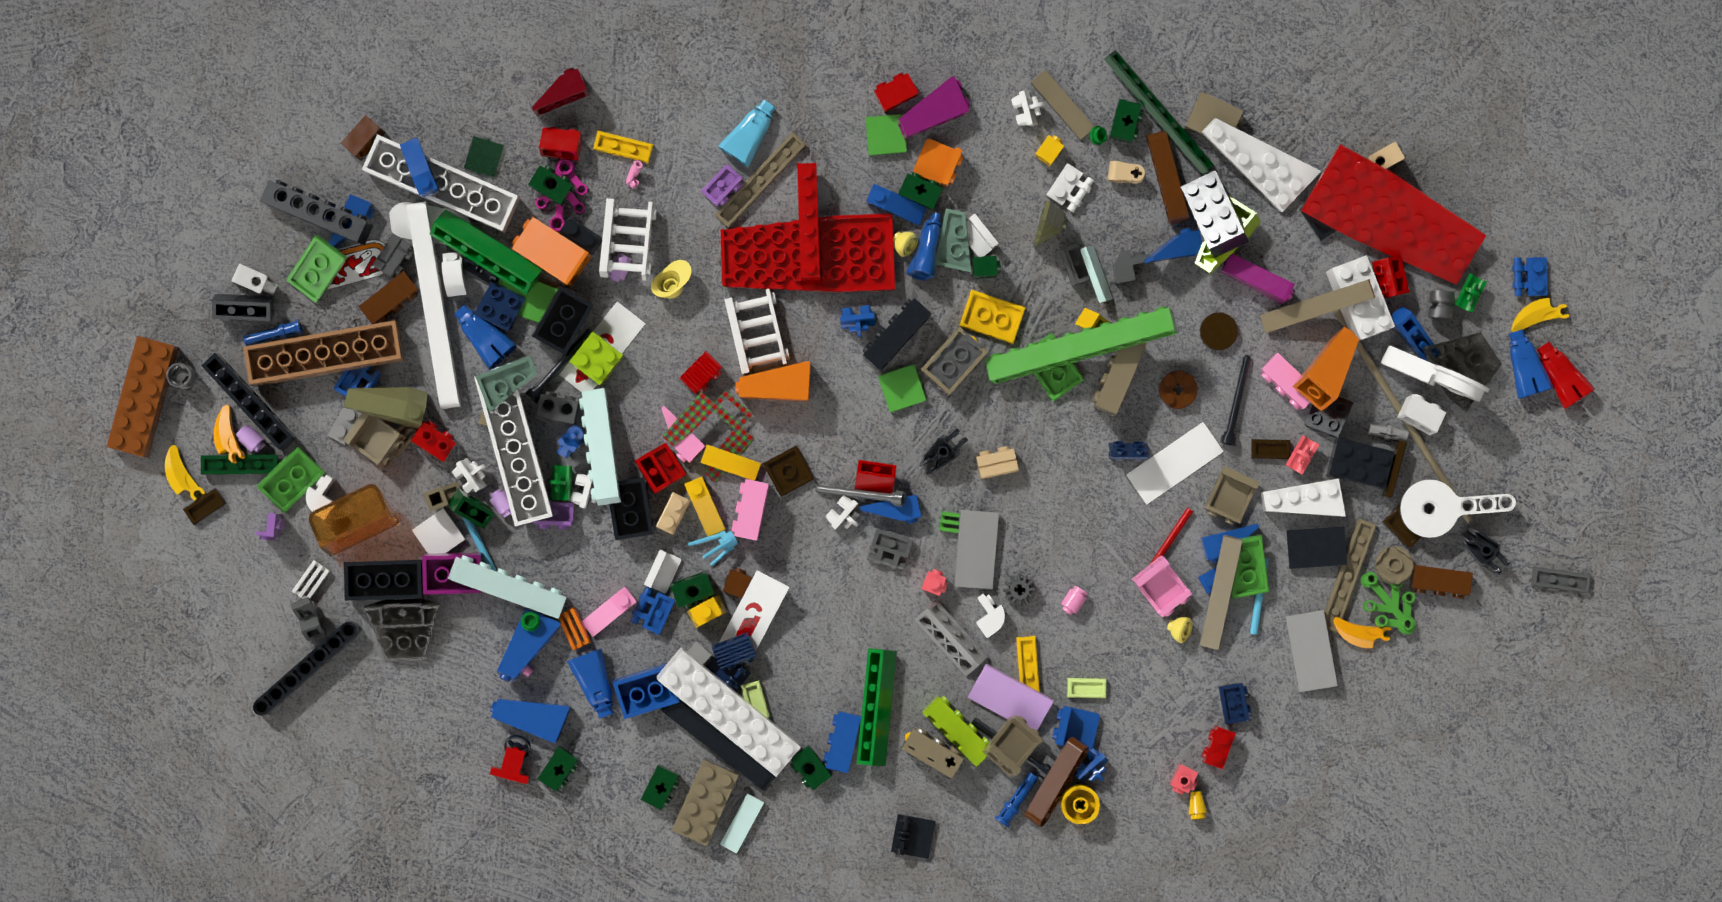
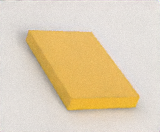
M971 289L959 326L1014 344L1026 308Z

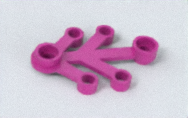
M567 159L559 160L554 174L560 178L562 175L569 178L576 186V192L581 196L586 195L588 188L575 175L573 161ZM564 165L569 166V170L566 172L562 170ZM550 180L548 182V189L550 188V184L555 180ZM581 186L585 187V192L583 193L579 192V187ZM571 192L567 199L572 204L575 213L583 214L585 212L584 204L579 202ZM545 196L539 197L536 200V206L539 209H545L551 200ZM540 200L545 201V205L542 207L538 205ZM556 204L555 217L549 223L550 228L556 232H559L565 224L563 220L564 205ZM578 205L583 206V210L580 212L576 211ZM560 221L561 227L555 228V222Z

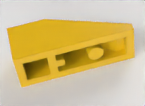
M701 476L685 483L684 485L707 536L709 537L726 530L704 478Z

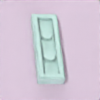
M1094 246L1080 249L1098 301L1103 303L1112 300L1113 298Z
M747 793L720 845L737 854L764 802Z

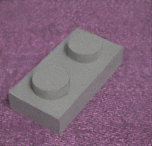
M343 408L328 436L346 445L343 439L361 413Z

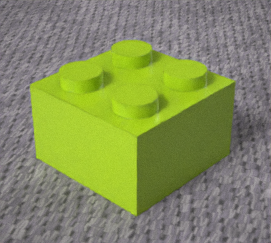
M592 332L569 362L598 385L602 386L625 355L598 334Z

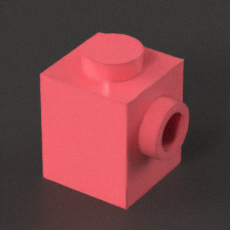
M935 569L932 572L928 571L921 589L939 596L941 592L945 593L948 582H945L946 577H943L944 573Z
M1179 763L1170 781V785L1173 786L1172 790L1182 795L1184 792L1189 794L1190 790L1194 791L1198 782L1195 780L1198 772Z

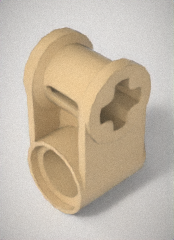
M1120 161L1109 162L1107 180L1110 182L1138 184L1144 179L1145 170L1141 165ZM1138 170V173L1141 175H1138V178H1134V175L1131 173Z

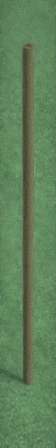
M1341 310L1333 311L1342 327L1345 326L1348 329ZM1359 341L1356 347L1357 351L1391 405L1399 414L1402 408L1401 404L1367 350ZM1402 420L1439 481L1449 486L1457 495L1416 428ZM1470 514L1462 515L1466 523L1473 520Z

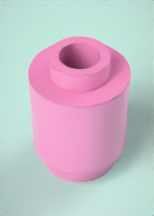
M1074 586L1073 589L1068 591L1061 602L1062 610L1069 615L1077 614L1086 601L1087 593L1081 588Z

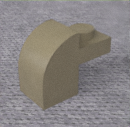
M458 481L422 494L429 513L448 506V502L458 488L461 490Z

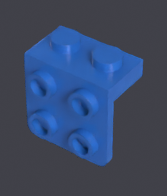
M1063 705L1062 709H1058L1056 720H1059L1058 728H1054L1052 739H1055L1054 743L1063 746L1069 738L1074 737L1087 745L1090 751L1093 749L1100 718L1099 714Z

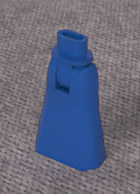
M932 213L921 231L917 251L905 273L914 279L925 281L934 277L936 249L941 233V222H939L941 214Z
M464 305L454 315L459 319L458 323L461 325L465 336L474 346L487 368L491 370L513 352L517 345L490 322L474 315L475 311L473 309L470 310L467 305Z
M1524 330L1510 333L1511 342L1509 345H1512L1510 346V357L1517 398L1521 399L1553 389L1554 387L1529 337L1525 336Z
M602 648L568 660L567 663L573 675L578 681L587 701L594 708V711H597L599 719L613 714L614 712L611 707L613 705L611 702L612 691Z

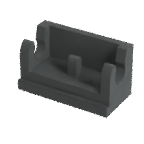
M1076 243L1059 249L1058 252L1072 287L1091 280L1079 244Z

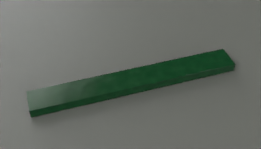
M1115 50L1105 57L1106 63L1202 175L1210 171L1214 167L1212 161L1122 56Z

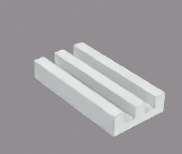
M313 560L292 592L302 599L307 597L311 599L330 570L316 560ZM317 566L318 568L311 576L309 581L306 583L302 591H298L307 579V577L309 576V574L312 572L314 567ZM323 570L324 573L321 575V577L314 585L312 590L309 592V594L305 596V592L308 590V588L313 583V581L320 573V571Z

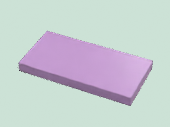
M985 664L967 697L1006 719L1015 715L1021 716L1027 721V725L1035 730H1038L1054 701L988 664Z

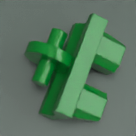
M1469 274L1454 305L1472 313L1487 281Z
M552 466V480H549V484H552L551 500L571 501L573 491L571 489L573 478L572 466Z

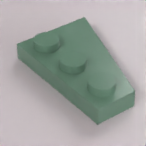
M946 208L935 265L972 273L965 212Z
M528 355L476 375V380L489 413L537 374L531 356Z

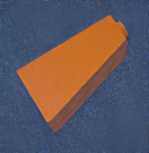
M536 218L527 219L522 227L524 231L520 236L517 235L512 242V250L571 288L592 256Z
M1344 326L1327 342L1292 386L1321 412L1338 398L1359 338L1352 330Z
M805 361L740 377L739 382H736L735 393L739 394V398L809 402L810 361Z

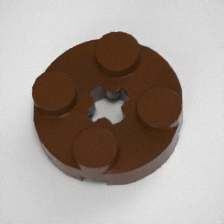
M1184 371L1170 372L1164 376L1159 384L1161 400L1173 409H1183L1189 406L1197 396V383L1192 375ZM1177 384L1180 385V388H1183V392H1180V395H1176V392L1173 391Z

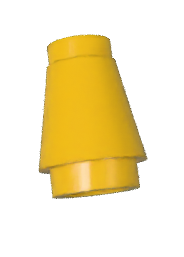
M1202 791L1190 792L1188 815H1190L1191 820L1206 819L1207 810Z

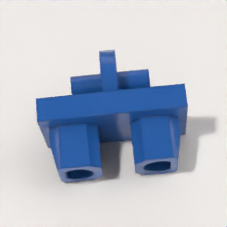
M870 305L861 306V314L853 315L852 308H842V316H840L841 329H849V333L857 332V337H861V331H868V326H875V316Z
M572 426L560 437L557 442L561 445L557 451L558 454L568 458L570 454L583 445L584 432L582 428Z
M1093 748L1087 753V757L1092 762L1087 766L1082 762L1076 772L1077 778L1082 783L1086 779L1094 782L1097 778L1102 782L1104 778L1101 775L1107 771L1103 765L1108 762V759L1103 753L1100 754Z

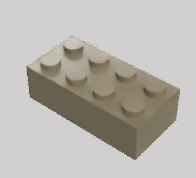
M1147 343L1117 350L1115 356L1112 355L1106 366L1109 367L1108 373H1104L1099 382L1102 387L1100 391L1097 390L1092 398L1093 408L1112 416L1117 415Z
M704 758L672 831L707 846L739 773Z

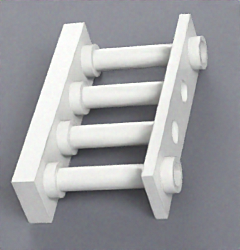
M606 199L599 268L600 277L608 278V273L612 272V270L642 272V280L646 281L647 274L650 275L651 263H648L652 220H656V209L653 208V202L648 203V210L618 208V206H615L614 199ZM618 215L646 217V228L617 226L614 224V217H618ZM616 233L645 236L644 246L615 244V242H612V235H616ZM610 253L643 254V264L613 262V260H610Z
M766 289L767 296L740 303H737V301L733 302L732 298L724 299L742 375L750 374L749 369L753 368L752 366L781 359L783 365H787L786 360L790 359L788 349L783 348L773 306V304H777L774 292L770 293L769 289ZM769 304L771 315L746 321L737 320L736 313H739V310ZM773 322L775 334L746 340V338L742 339L741 332L744 329ZM778 341L780 352L752 359L750 357L746 358L745 350H748L749 347Z

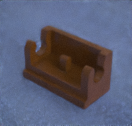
M365 115L344 138L341 144L362 161L370 152L376 136L380 135L383 137L386 132Z

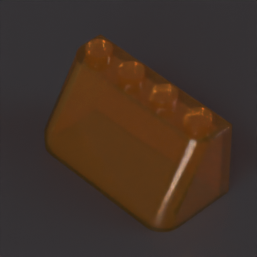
M374 484L366 485L314 510L309 515V523L319 547L330 557L400 524L382 491Z

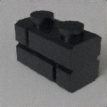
M569 216L559 231L563 236L592 255L602 243L601 236Z

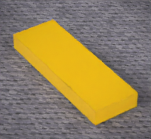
M597 131L593 150L649 164L654 145Z
M707 444L700 463L755 481L761 465L760 462Z
M1036 636L1016 637L1019 681L1040 692Z

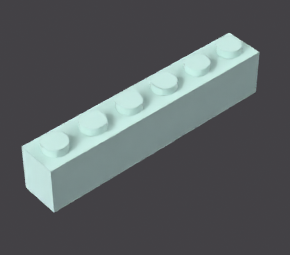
M604 388L582 391V398L579 399L580 409L584 410L585 415L581 419L583 428L587 430V434H584L585 446L589 445V452H586L587 463H591L592 470H588L590 482L594 484V488H591L592 500H596L598 506L619 503L621 499L607 394Z
M464 555L462 558H455L448 579L559 619L566 597L561 595V590L551 588V590L544 589L545 585L536 581L530 584L526 582L527 578L519 575H516L515 578L508 576L509 572L498 568V571H494L491 569V565L480 562V565L472 563L474 559Z

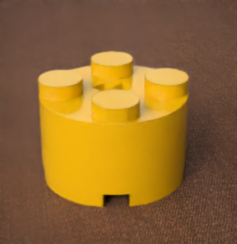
M1076 784L1066 789L1060 799V808L1063 815L1070 822L1088 824L1097 817L1100 801L1097 794L1090 787ZM1077 800H1084V807L1082 809L1080 807H1078L1077 809L1075 808L1077 806Z

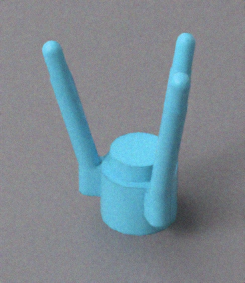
M722 531L719 534L689 542L688 546L721 538L718 540L719 546L703 555V559H706L723 548L724 551L711 562L710 566H714L728 552L735 549L734 546L738 542L731 531L727 533Z

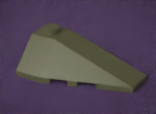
M411 387L351 388L347 391L343 408L418 429L422 424L428 392Z

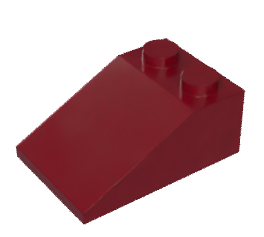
M569 68L563 71L564 74L560 75L531 107L536 116L590 96L578 68Z

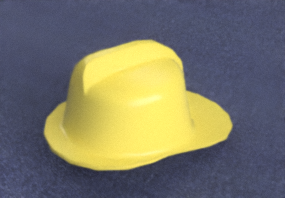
M677 260L669 264L653 279L651 283L653 294L669 299L678 297L682 293L684 285L691 277L692 269L690 264L684 260Z

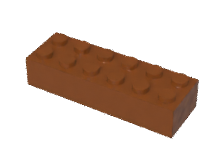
M137 336L106 447L149 458L169 386L166 373L168 368L175 364L179 347Z

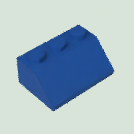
M667 663L613 680V686L624 719L680 702L679 697L657 680L656 676Z

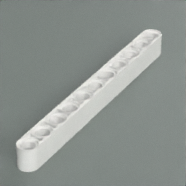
M426 201L408 204L407 212L440 408L443 410L460 407V395L434 239L430 235L432 227Z

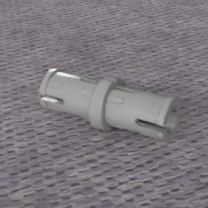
M1370 423L1368 435L1383 437L1388 441L1389 439L1406 442L1408 430L1392 428L1391 425L1381 426Z

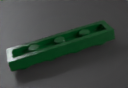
M201 455V475L269 474L279 464V455H245L244 459L236 455L237 463L231 462L228 458L229 455Z

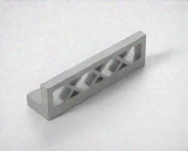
M937 600L914 619L965 676L970 674L988 657ZM926 615L931 620V625L927 624L922 617ZM937 631L944 635V639L939 638ZM949 645L954 646L957 649V653H953ZM962 659L967 660L971 664L969 669L963 664Z

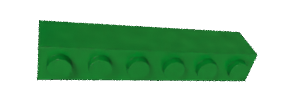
M445 209L433 223L430 232L431 236L527 295L538 282L543 269Z
M868 648L857 764L886 766L897 651Z

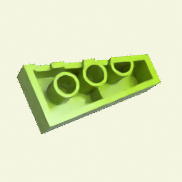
M937 695L922 710V713L977 767L987 757L982 751L990 741L986 737L981 739L976 734L978 729L972 723L967 725L963 721L965 716L958 709L954 712L949 707L952 703L944 695L941 698Z

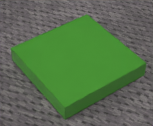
M904 114L865 117L869 156L907 153L906 139L904 140L897 124L899 118Z
M914 364L878 376L890 413L926 401Z

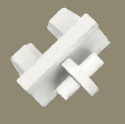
M1029 91L1019 92V95L1011 99L1015 109L1023 107L1024 110L1023 114L1016 116L1017 124L1019 126L1038 125L1036 116L1042 115L1040 108L1045 106L1044 102L1038 103L1037 96L1031 97Z
M468 458L456 463L457 466L452 473L457 479H461L463 476L468 482L463 485V489L467 494L474 491L477 492L487 486L483 481L485 475L482 470L486 468L484 464L478 466L475 461L471 463Z
M577 474L575 484L585 487L583 494L572 493L571 502L587 509L593 482H590L589 474Z
M843 495L837 502L844 509L843 513L839 515L831 509L825 516L835 530L845 518L847 521L843 526L846 529L851 524L856 527L859 525L855 521L859 516L856 511L851 517L849 516L858 503Z

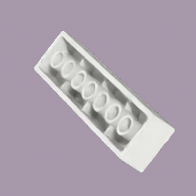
M377 135L362 170L419 196L400 144ZM426 156L440 191L424 197L425 199L503 233L506 232L519 203V196Z
M474 377L514 525L519 526L552 517V508L519 389L489 413L476 377Z
M682 647L656 676L661 684L774 776H777L801 748L797 741Z

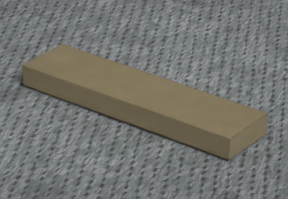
M1044 70L1031 84L1081 141L1090 133L1094 125L1050 74Z

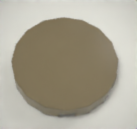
M1399 546L1387 547L1378 554L1375 560V570L1382 581L1397 585L1405 582L1411 576L1414 570L1413 559L1405 549Z

